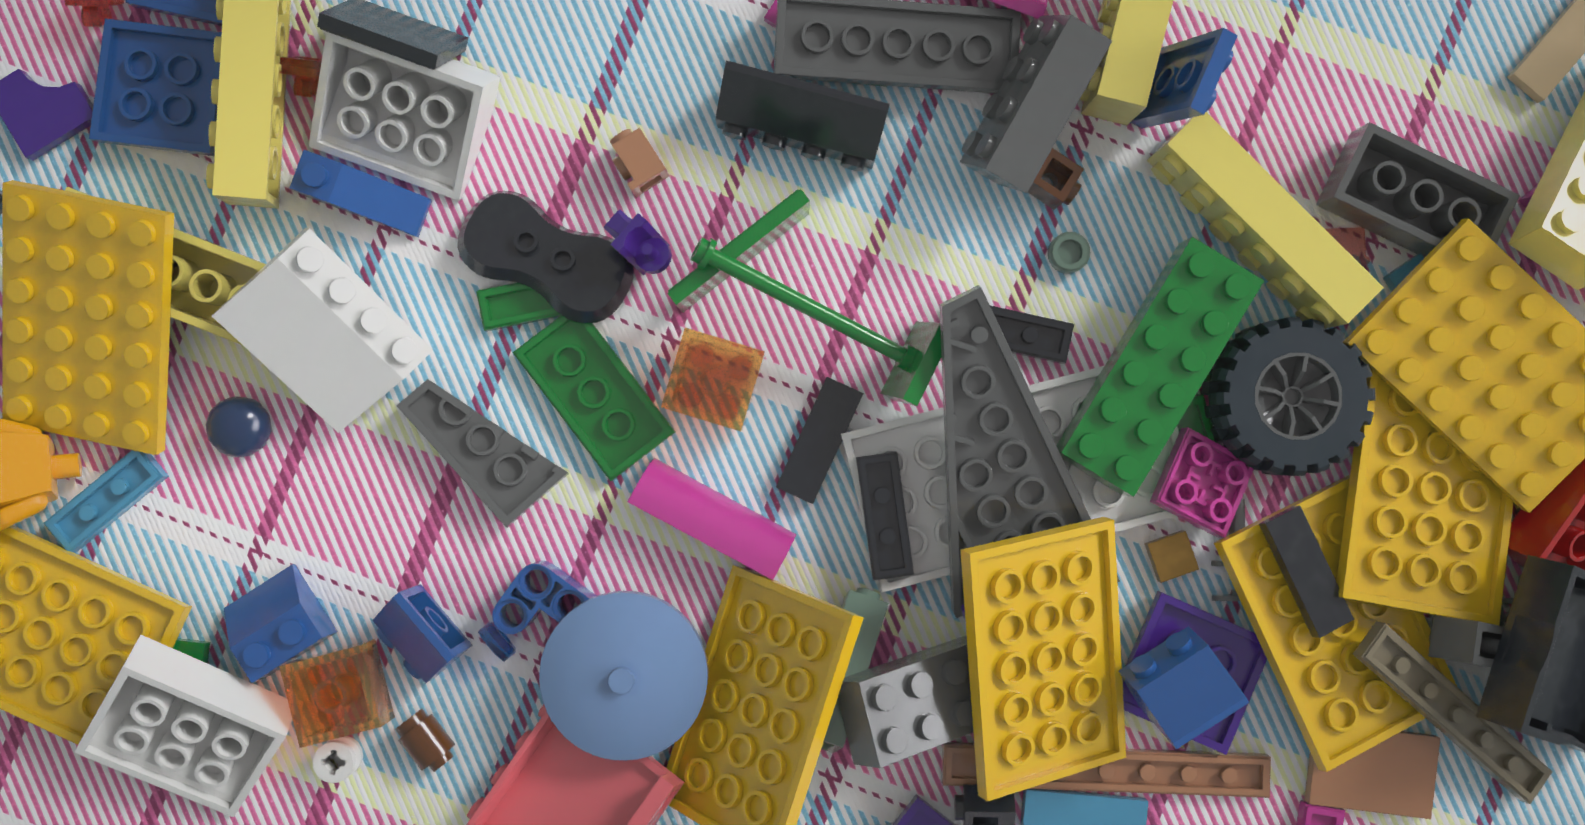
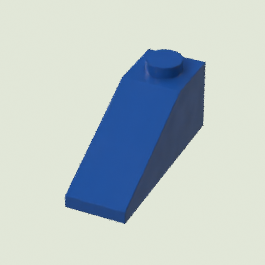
M307 150L302 152L289 187L308 198L418 238L432 203L430 198Z

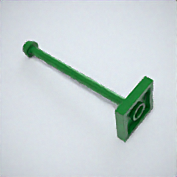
M701 237L690 259L697 263L696 267L703 270L709 264L894 360L895 365L880 394L894 401L918 406L941 359L940 323L916 321L904 346H901L715 249L717 245L716 240L712 238L707 240Z

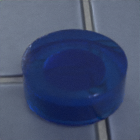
M489 621L478 631L486 645L503 662L516 653L515 645L505 633L495 627L494 622Z

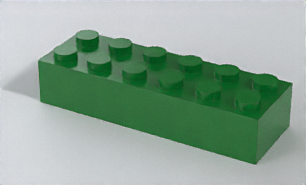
M1194 237L1179 243L1056 445L1062 459L1123 496L1134 497L1265 280Z

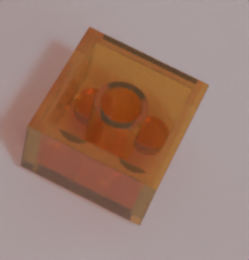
M685 328L661 408L743 432L766 356L765 351Z
M375 639L302 657L279 666L299 748L379 728L395 718Z

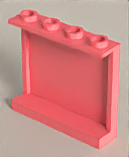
M543 704L538 713L541 719L533 730H527L517 741L514 747L517 753L509 764L505 763L496 771L491 779V784L494 786L485 798L481 797L467 813V817L470 820L466 825H655L685 782L652 756L627 761L610 760L583 751L561 734L551 721Z

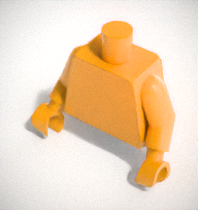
M0 419L1 532L43 511L48 502L57 500V479L82 477L80 453L55 455V446L49 435L43 434L42 430L38 427L7 419Z

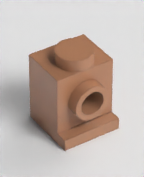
M640 127L633 132L631 129H626L610 140L611 145L618 154L612 161L625 181L631 177L634 179L627 185L635 197L640 196L669 177L667 169Z

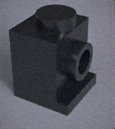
M963 784V795H954L955 820H962V825H1015L1014 793L987 802L978 796L977 784Z

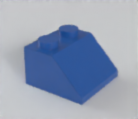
M295 564L290 565L224 608L229 648L251 683L270 676L338 632Z
M421 584L398 592L372 620L378 627L376 632L382 642L390 648L395 647L405 658L403 664L406 670L418 680L422 678L425 683L437 677L473 646Z
M1189 626L1180 632L1172 634L1166 641L1146 654L1136 657L1130 664L1119 670L1138 706L1175 749L1180 748L1249 703L1244 693L1209 645Z

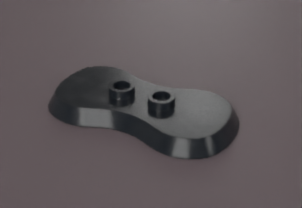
M496 191L481 198L469 211L458 235L457 248L459 255L473 272L489 279L512 281L526 285L542 295L559 314L579 323H597L611 316L624 301L634 275V267L610 245L614 239L601 234L567 229L553 221L529 197L517 192Z

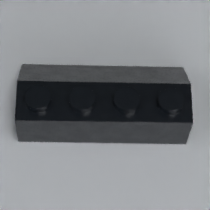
M726 60L715 119L717 127L723 129L722 134L727 137L746 140L747 136L762 139V145L774 150L784 151L786 146L802 150L801 155L806 158L824 161L825 157L840 160V166L846 169L862 172L864 167L873 168L890 104Z

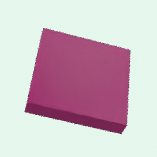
M1189 427L1181 428L1150 502L1217 538H1225L1254 469L1246 466L1243 461L1236 458L1222 445Z

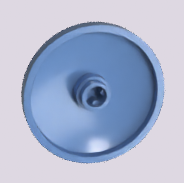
M608 592L582 602L572 609L555 627L541 657L539 672L540 691L551 721L572 744L587 753L604 759L637 760L667 749L677 742L692 726L701 710L708 684L707 657L701 638L694 626L682 612L670 603L643 592Z

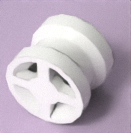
M337 736L320 746L314 753L312 761L313 770L325 782H341L356 772L361 766L363 750L359 742L353 737ZM330 759H334V761L338 764V768H336V765H334L333 762L330 761Z

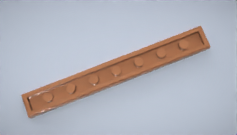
M947 742L943 744L941 780L943 786L977 784L974 743ZM1126 748V758L1029 789L1270 798L1271 756L1262 753L1228 752L1225 755L1221 752Z

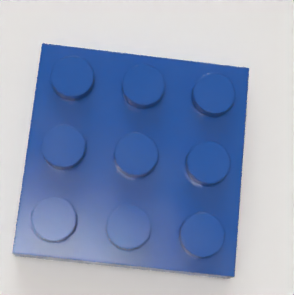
M105 19L89 139L99 143L214 156L215 147L209 145L208 136L210 122L217 121V105L212 104L211 85L213 79H219L220 62H215L213 47L215 37H221L222 32Z

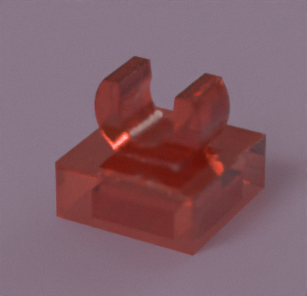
M64 0L65 6H82L81 19L83 26L102 27L105 19H112L109 6L124 4V0Z
M298 55L280 57V74L296 75L293 84L295 96H316L322 62L321 58Z

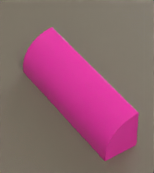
M656 458L650 462L627 501L771 580H774L796 537V533Z

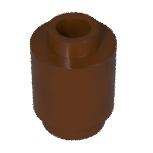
M420 709L395 729L401 737L398 740L421 771L429 766L435 772L454 757L449 749L455 743L433 714L428 716L423 709Z

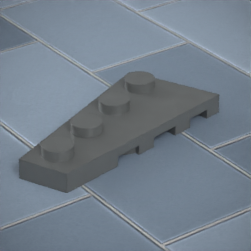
M429 379L396 405L506 528L569 474Z

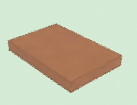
M1401 731L1328 772L1318 770L1310 753L1304 801L1312 805L1431 819L1440 737L1431 734Z

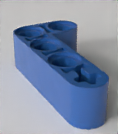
M537 561L525 566L518 573L495 605L492 620L499 631L505 634H516L533 623L541 610L557 622H560L568 614L562 605V600L566 594L577 596L581 603L597 595L553 563ZM533 570H541L547 575L548 586L546 590L538 591L531 585L530 575ZM509 603H515L522 608L524 613L522 623L515 624L507 618L506 608Z

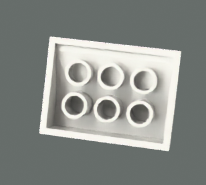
M326 32L308 147L460 201L465 192L493 113L501 76L454 59L432 70Z
M304 228L212 315L221 326L338 433L405 379L433 351L310 228Z
M140 635L74 753L234 817L287 736L298 703Z

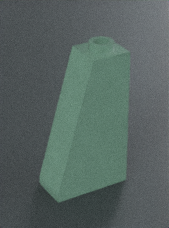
M859 587L856 591L849 590L844 596L841 605L842 609L864 617L845 677L869 668L889 604L879 600L880 594L866 588ZM838 699L821 748L831 753L842 749L847 738Z

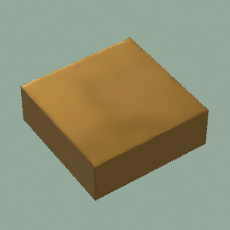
M1184 530L1144 543L1156 579L1160 583L1199 570L1188 535Z

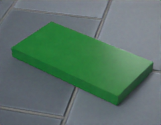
M797 189L719 251L746 264L809 215L810 200L801 189ZM709 264L703 270L697 267L670 288L667 294L683 313L730 275Z
M561 315L512 352L610 481L616 479L676 433L593 323H579Z

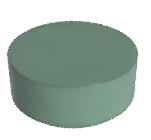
M1064 232L1050 243L1047 253L1048 260L1051 266L1058 272L1064 274L1075 273L1082 269L1090 258L1089 243L1082 235L1076 232Z

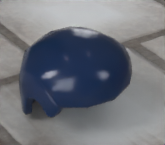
M239 396L229 397L218 402L210 410L205 424L207 437L211 444L220 453L231 457H245L255 454L266 446L272 432L270 415L262 407V404L254 399Z

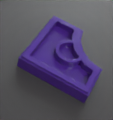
M21 69L15 70L0 80V116L25 158L34 161L91 126L93 104L82 85L71 82L61 87L42 86L37 84L27 72Z

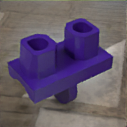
M618 210L605 224L604 229L615 238L610 245L643 276L645 273H661L669 266L672 258L670 245L639 213L631 219L623 211Z

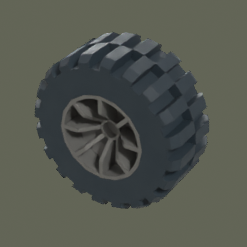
M1286 317L1243 329L1235 334V339L1229 340L1225 345L1220 357L1209 372V374H1212L1210 381L1202 383L1201 394L1208 395L1209 406H1204L1205 416L1213 421L1214 426L1210 430L1214 439L1222 440L1224 443L1223 447L1227 448L1236 458L1243 461L1246 466L1262 471V474L1305 476L1306 473L1326 471L1330 467L1329 463H1341L1350 456L1347 447H1358L1365 437V434L1360 431L1361 426L1371 425L1374 413L1367 411L1368 401H1375V388L1368 389L1366 378L1373 376L1369 364L1360 365L1357 358L1362 355V352L1356 344L1353 343L1351 346L1345 345L1342 342L1345 339V334L1337 328L1325 330V325L1322 321L1315 319L1301 321L1300 317Z

